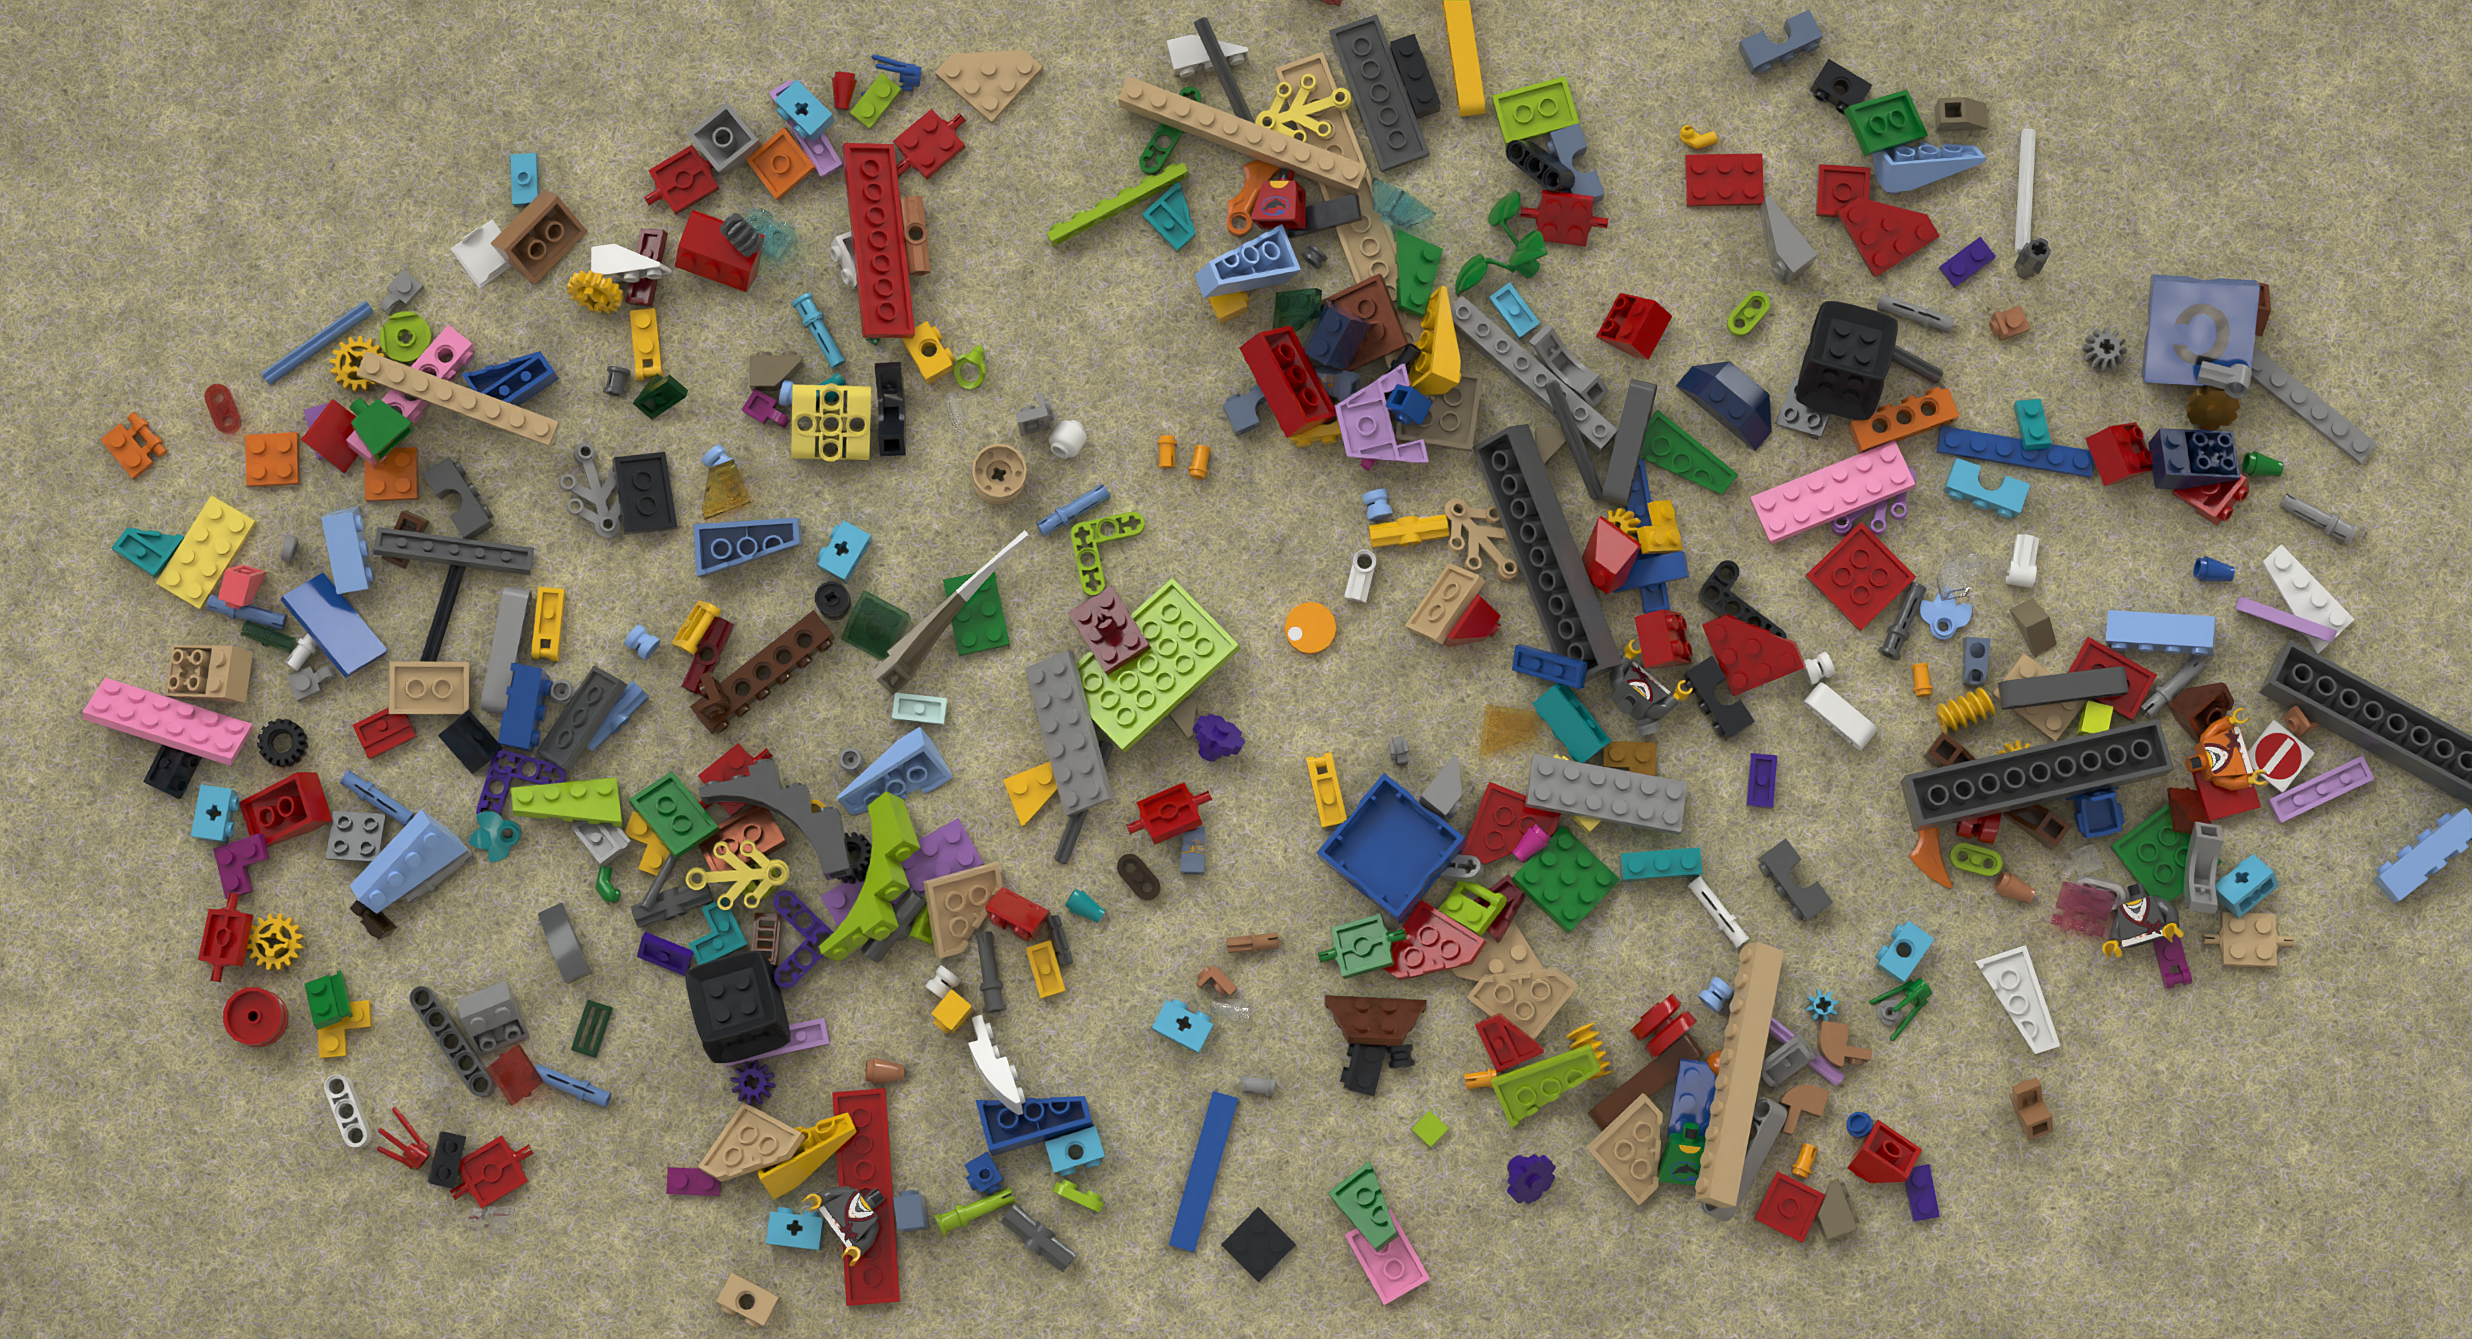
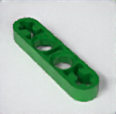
M1186 87L1178 94L1183 97L1185 95L1189 97L1191 94H1194V100L1201 103V94L1194 87ZM1161 123L1140 156L1139 165L1141 171L1149 176L1158 174L1184 131ZM1161 136H1167L1171 139V144L1167 148H1160L1156 143L1157 139ZM1151 148H1154L1155 151L1160 153L1155 158V164L1157 166H1151L1148 169L1146 168L1147 165L1145 160L1152 159V157L1154 156V151H1152Z

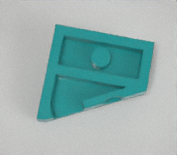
M127 527L111 548L115 553L153 578H156L172 558L183 541L184 536L181 534H176V536L161 534L159 531L152 530L145 532L140 529Z

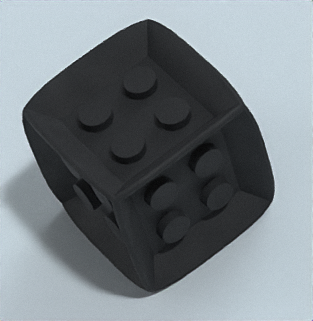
M1837 301L1823 302L1814 321L1810 343L1803 359L1796 389V400L1804 406L1825 413L1855 420H1869L1873 416L1882 395L1884 379L1888 373L1895 348L1898 321L1887 314L1853 304Z
M747 951L698 965L685 973L686 988L694 1022L702 1040L703 1049L712 1062H735L776 1050L790 1043V1029L780 988L774 979L773 967L764 952Z

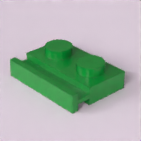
M341 970L331 977L326 975L304 984L313 1025L317 1030L338 1023L344 1017H353L345 978Z

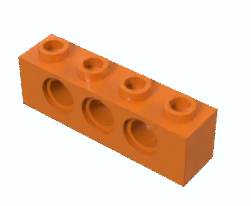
M1940 387L1930 389L1925 392L1926 396L1916 398V395L1901 400L1902 404L1892 407V404L1879 407L1877 413H1874L1869 420L1853 419L1848 428L1858 454L1894 440L1898 442L1955 422L1959 418V414L1949 388L1943 390ZM1921 406H1929L1933 411V415L1925 416L1921 412ZM1896 415H1906L1909 423L1905 425L1900 424L1897 421ZM1875 422L1881 423L1885 431L1883 433L1875 432L1872 424Z

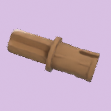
M1252 932L1249 936L1228 937L1226 939L1228 953L1246 951L1256 953L1257 950L1279 949L1278 932L1254 935V932Z

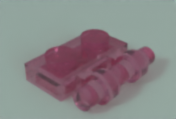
M2063 881L2056 901V908L2065 911L2063 916L2053 913L2051 924L2058 925L2060 929L2067 931L2069 929L2081 931L2086 936L2092 937V935L2103 937L2105 927L2096 925L2097 919L2108 921L2115 901V894ZM2074 913L2088 916L2086 922L2073 919Z

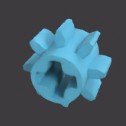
M1818 989L1816 990V998L1812 996L1807 997V1000L1811 1002V1006L1807 1007L1805 1011H1812L1814 1014L1812 1017L1813 1021L1818 1016L1822 1017L1823 1021H1828L1827 1014L1837 1015V1012L1833 1010V1006L1839 1003V1001H1833L1830 998L1831 991L1826 995H1822L1821 990ZM1820 999L1823 1003L1828 1004V1007L1824 1009L1825 1013H1823L1822 1009L1816 1008V1004L1820 1002Z

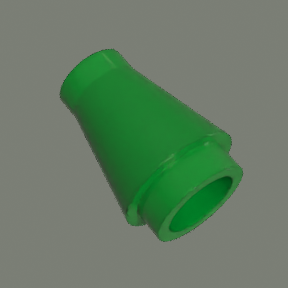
M2256 451L2252 453L2247 452L2242 462V471L2247 473L2248 476L2280 477L2284 467L2282 461H2277Z

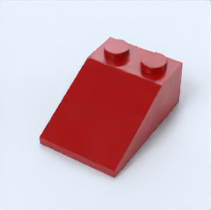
M296 772L239 802L249 836L264 834L267 847L314 831L333 821L317 772Z

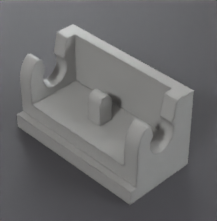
M1799 1032L1764 1058L1761 1076L1770 1087H1776L1816 1058L1817 1054Z

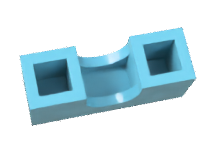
M1959 458L1954 460L1943 489L1944 492L1948 493L1949 498L1957 501H1962L1963 499L1972 501L1974 507L1982 510H1987V508L1997 511V515L2007 519H2011L2012 516L2017 517L2021 513L2030 487L2029 483L2005 476L2000 483L1999 489L1989 491L1984 489L1978 481L1981 466Z

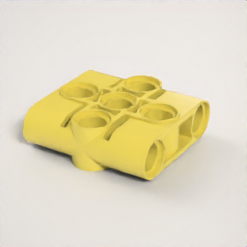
M833 383L826 385L793 384L791 459H824L829 462L836 460H869L871 386H838ZM816 390H820L819 408H816ZM844 390L847 391V409H843ZM834 391L839 395L837 401L830 403L824 399V396L827 392ZM807 416L811 418L812 424L806 428L801 427L797 423L799 418ZM835 417L838 420V424L834 428H827L824 425L825 419ZM856 417L864 421V425L858 429L850 426V421ZM815 436H819L818 454H815ZM843 437H846V455H842ZM832 442L838 448L836 452L829 454L823 450L825 444Z

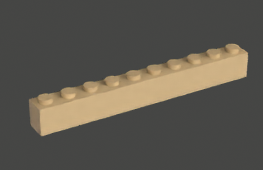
M1127 76L1118 98L1120 108L1279 168L1290 169L1295 174L1348 194L1359 195L1367 175V165Z
M1761 942L1744 944L1739 955L1740 964L1734 981L1735 991L1730 1003L1731 1012L1725 1029L1724 1048L1720 1054L1721 1064L1719 1074L1715 1080L1716 1090L1714 1100L1710 1106L1709 1126L1705 1132V1148L1700 1158V1174L1695 1185V1200L1719 1208L1736 1207L1784 953L1783 950Z

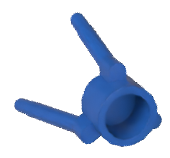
M875 54L871 56L874 60L890 64H876L875 67L877 69L900 73L899 82L904 83V85L899 86L902 91L913 92V86L920 87V66Z

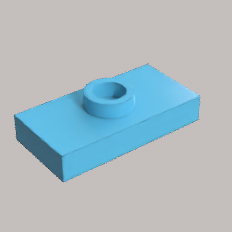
M510 154L513 206L529 205L539 195L537 154Z

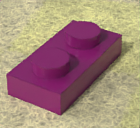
M668 1167L666 1194L720 1196L721 1182L702 1172L699 1168Z

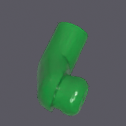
M600 866L596 890L605 902L616 903L620 900L621 893L620 890L614 889L610 883L613 868L607 866L602 868Z

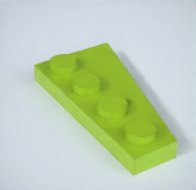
M616 777L511 788L514 816L540 819L555 817L562 818V821L573 822L574 819L588 821L589 824L600 825V822L612 823L616 827H622Z
M1591 1044L1492 1078L1491 1084L1509 1125L1513 1128L1519 1124L1520 1120L1528 1115L1530 1117L1546 1103L1553 1102L1560 1097V1094L1570 1088H1575L1598 1073L1600 1065Z

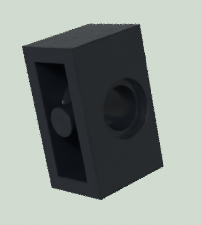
M1828 59L1810 91L1813 92V96L1823 103L1830 102L1835 105V109L1839 113L1845 115L1844 110L1847 107L1864 101L1872 84ZM1842 86L1846 93L1837 94L1833 87Z

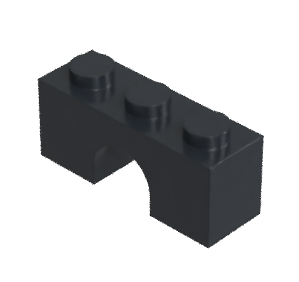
M1415 33L1391 41L1390 50L1398 71L1404 80L1407 95L1416 118L1420 119L1440 112L1441 102Z
M1713 656L1685 672L1683 675L1686 681L1684 686L1688 691L1693 688L1691 694L1695 693L1699 699L1697 705L1704 716L1709 715L1714 722L1711 727L1719 738L1723 736L1725 741H1727L1755 722L1741 699L1732 705H1722L1715 699L1714 688L1722 683L1726 676Z

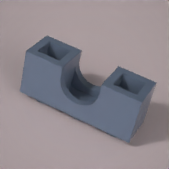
M1810 10L1786 20L1784 29L1788 35V40L1785 43H1772L1767 38L1764 30L1740 41L1738 49L1751 75L1756 72L1764 74L1773 68V64L1780 61L1782 64L1788 63L1796 58L1795 54L1802 51L1810 53L1819 47L1818 44H1820L1823 35Z
M1580 124L1551 132L1549 142H1546L1548 153L1551 156H1555V159L1569 168L1575 176L1574 186L1570 190L1563 192L1594 196L1593 203L1602 201L1605 193L1597 171L1580 173L1572 165V160L1579 155L1586 154L1588 147Z
M1258 385L1250 388V392L1243 396L1235 394L1227 398V403L1223 404V410L1236 437L1260 427L1256 409L1260 404L1267 402Z
M915 1190L899 1192L900 1197L893 1198L897 1230L911 1232L930 1229L926 1197Z

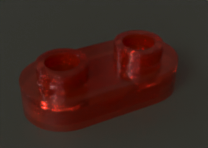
M213 384L208 387L204 398L215 427L224 434L237 432L241 427L242 419L231 391L222 384ZM222 394L224 396L223 401L216 402V396ZM227 418H232V424L226 426L224 423Z

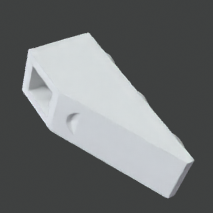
M1187 35L1167 40V50L1174 76L1180 75V77L1185 78L1194 75L1195 71L1205 69L1207 72L1215 70L1200 36ZM1218 41L1226 61L1230 65L1241 64L1245 61L1244 59L1248 58L1247 47Z
M608 244L591 247V271L593 273H602L605 279L612 278L613 283L620 281L633 283L638 282L640 278L660 279L662 275L672 274V270L660 262L619 245Z

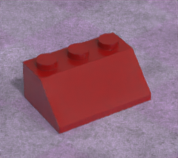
M692 210L678 245L674 267L747 292L757 277L763 244L755 254L753 253L750 257H746L720 232L719 227L724 223L723 220ZM758 233L764 242L765 235Z

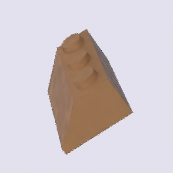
M543 190L490 244L507 263L531 284L535 285L588 231L558 196Z

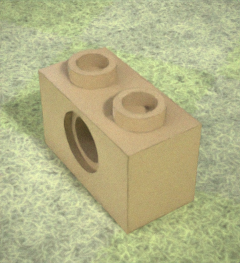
M731 1273L717 1302L722 1304L720 1309L732 1316H735L736 1312L746 1317L744 1322L758 1329L759 1325L767 1326L781 1297L735 1273ZM746 1294L752 1295L755 1300L754 1306L749 1310L744 1309L741 1305V1299Z

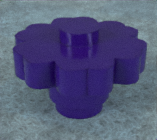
M1208 714L1207 717L1199 716L1192 728L1197 734L1195 738L1200 742L1199 755L1210 762H1215L1222 755L1229 757L1231 754L1238 755L1245 743V740L1241 737L1242 732L1235 724L1226 722L1221 716Z
M1533 1154L1530 1157H1523L1522 1155L1513 1157L1507 1165V1171L1509 1172L1507 1182L1510 1185L1507 1193L1518 1204L1523 1201L1526 1204H1530L1538 1200L1542 1192L1549 1190L1555 1179L1553 1172L1556 1166L1546 1155L1538 1157L1536 1154Z

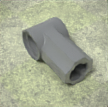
M2202 361L2197 383L2224 389L2229 397L2240 399L2248 393L2252 370L2244 364H2234L2229 368Z

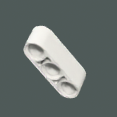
M1819 682L1803 701V704L1809 710L1812 708V712L1829 727L1832 725V729L1849 743L1853 742L1852 746L1860 751L1878 732L1877 727L1822 682Z
M331 1075L325 1081L324 1089L342 1137L350 1147L365 1148L371 1142L372 1134L351 1080L345 1076ZM342 1080L344 1090L340 1094H335L333 1085L336 1081ZM351 1104L354 1108V1113L352 1117L346 1119L342 1112L346 1105ZM361 1129L364 1135L363 1139L359 1143H354L352 1134L355 1130Z

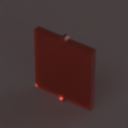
M2170 787L2167 789L2173 832L2188 833L2191 836L2195 822L2211 824L2197 790H2190L2189 787L2185 789Z
M520 1044L515 1045L506 1053H501L499 1055L500 1058L487 1067L511 1106L518 1103L524 1097L531 1096V1092L544 1083Z

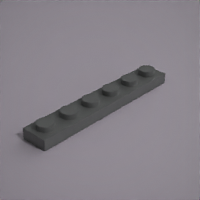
M378 527L373 553L374 555L530 575L534 548Z

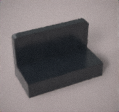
M469 709L438 735L472 774L486 765L499 753L498 751L503 749Z

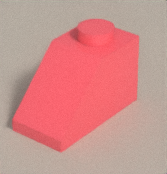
M238 565L226 569L218 599L225 601L226 606L235 609H241V606L251 604L265 578L266 572L246 565Z

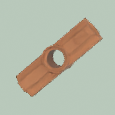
M907 196L901 198L900 201L908 274L923 276L931 273L923 196ZM918 231L922 234V238L914 241L909 237V233Z

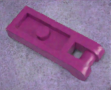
M2177 935L2172 937L2173 942L2166 938L2153 942L2165 989L2174 988L2175 984L2180 983L2183 985L2192 984V976L2187 965L2181 938ZM2177 965L2179 973L2171 974L2169 967Z

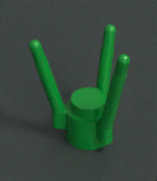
M1921 978L1914 982L1908 980L1905 984L1869 1001L1873 1005L1905 991L1904 995L1906 998L1895 1006L1893 1011L1898 1012L1908 1003L1912 1005L1917 1003L1890 1037L1891 1041H1894L1901 1034L1918 1011L1928 1003L1927 998L1932 995L1930 987Z

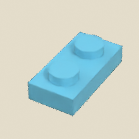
M1510 282L1489 297V301L1519 340L1540 325L1539 320Z

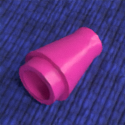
M1535 824L1533 827L1529 826L1521 841L1512 852L1524 863L1529 857L1546 847L1551 837L1538 824Z

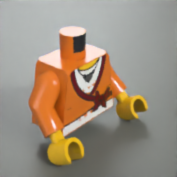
M2238 708L2233 712V716L2227 715L2211 723L2202 733L2200 743L2194 746L2196 755L2187 757L2185 760L2187 770L2190 773L2201 770L2205 781H2213L2216 786L2231 791L2252 787V784L2260 787L2268 784V781H2257V777L2260 774H2266L2267 772L2262 769L2253 771L2240 726H2235V723L2243 724L2249 721L2250 717L2243 721L2237 717L2238 712L2245 710V708Z

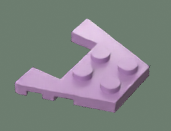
M1405 364L1399 365L1391 372L1335 405L1347 457L1429 463L1423 439L1401 445L1396 444L1388 408L1385 407L1386 400L1384 394L1393 392L1396 384L1410 387Z

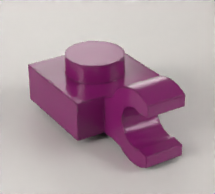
M756 388L741 409L745 414L764 425L770 419L785 429L790 421L786 415L775 409L778 405L776 400Z

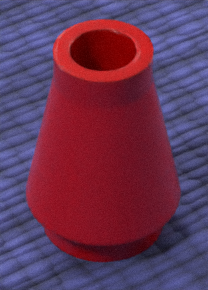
M835 72V76L832 78L835 109L849 110L857 83L854 73Z

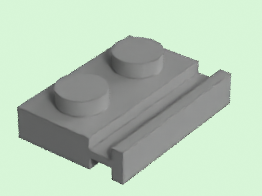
M579 820L570 826L602 868L623 853L625 848L633 845L622 829L613 826L612 823L600 822V825Z

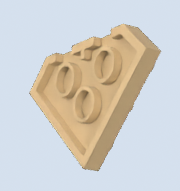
M1025 50L951 54L935 71V75L992 124L1041 72L1043 66Z
M992 862L923 881L937 958L941 959L962 953L969 945V938L974 930L980 927L987 916L985 911L986 905L1003 887L999 863Z
M1512 920L1499 943L1493 939L1487 930L1484 932L1481 938L1487 943L1473 964L1451 969L1455 977L1479 982L1483 975L1544 970L1514 920Z
M1558 968L1483 975L1467 995V998L1489 1016L1501 1013L1535 1040L1575 991L1578 984Z
M1644 1093L1586 1147L1587 1151L1638 1206L1658 1188L1659 1177L1657 1176L1661 1150L1660 1124H1662L1663 1113Z
M743 1102L703 1158L698 1168L720 1182L791 1159L805 1139V1136L794 1128Z

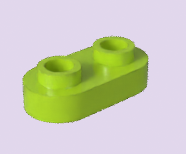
M1762 291L1750 292L1730 314L1727 320L1728 331L1736 337H1743L1749 334L1770 308L1769 297ZM1759 302L1761 308L1754 309L1752 303ZM1738 320L1742 321L1744 327H1736L1735 322Z
M1958 843L1949 853V860L1953 867L1980 876L1992 877L2002 868V859L1997 852L1969 843ZM1959 852L1966 854V861L1958 859ZM1985 859L1992 862L1990 869L1984 867L1983 861Z
M1063 1179L1062 1183H1055L1052 1192L1101 1213L1105 1204L1100 1201L1102 1196L1087 1190L1086 1194H1083L1076 1190L1078 1185Z

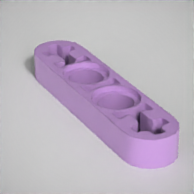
M2240 596L2234 608L2333 643L2337 630Z

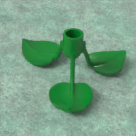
M1517 190L1501 198L1494 205L1488 216L1489 224L1494 227L1501 223L1502 228L1517 247L1509 258L1510 265L1491 258L1484 259L1482 254L1472 257L1463 265L1457 276L1455 284L1457 296L1471 289L1484 278L1488 264L1508 269L1512 273L1517 270L1526 279H1529L1540 268V263L1536 259L1548 255L1541 232L1538 230L1532 231L1519 242L1507 226V220L1517 213L1520 206V194Z

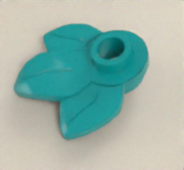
M486 811L477 814L476 819L481 827L473 832L469 839V844L478 849L488 850L490 862L503 860L508 856L510 847L520 840L521 829L519 825L514 821L504 820L496 812ZM511 829L513 833L507 837L503 835V831Z

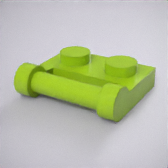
M1457 881L1456 887L1438 910L1481 937L1504 908L1507 898L1500 893H1493L1476 882ZM1469 890L1491 904L1488 908H1485L1464 895Z

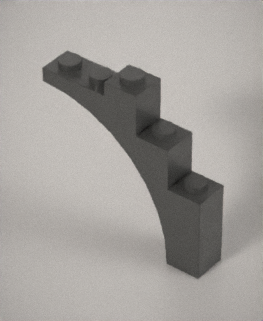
M761 759L756 761L755 765L748 766L750 772L748 777L746 775H736L730 781H710L704 787H699L700 797L704 804L720 802L748 803L766 808L783 816L796 826L811 842L827 880L853 875L842 817L838 808L823 807L817 813H814L810 791L806 784L792 783L787 785L786 789H782L779 769L774 760Z

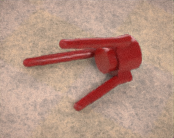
M393 1107V1113L413 1137L417 1145L412 1142L407 1147L390 1133L379 1128L378 1132L404 1151V1157L380 1146L377 1147V1151L405 1164L410 1169L414 1167L419 1170L431 1155L427 1150L429 1145L419 1137L400 1111Z

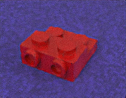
M2240 474L2239 480L2181 490L2174 489L2173 494L2195 508L2197 514L2218 526L2221 521L2226 522L2233 514L2232 507L2237 501L2243 502L2249 493L2247 477Z

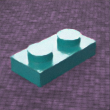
M2041 399L2015 401L2014 411L2024 450L2050 448L2051 439Z

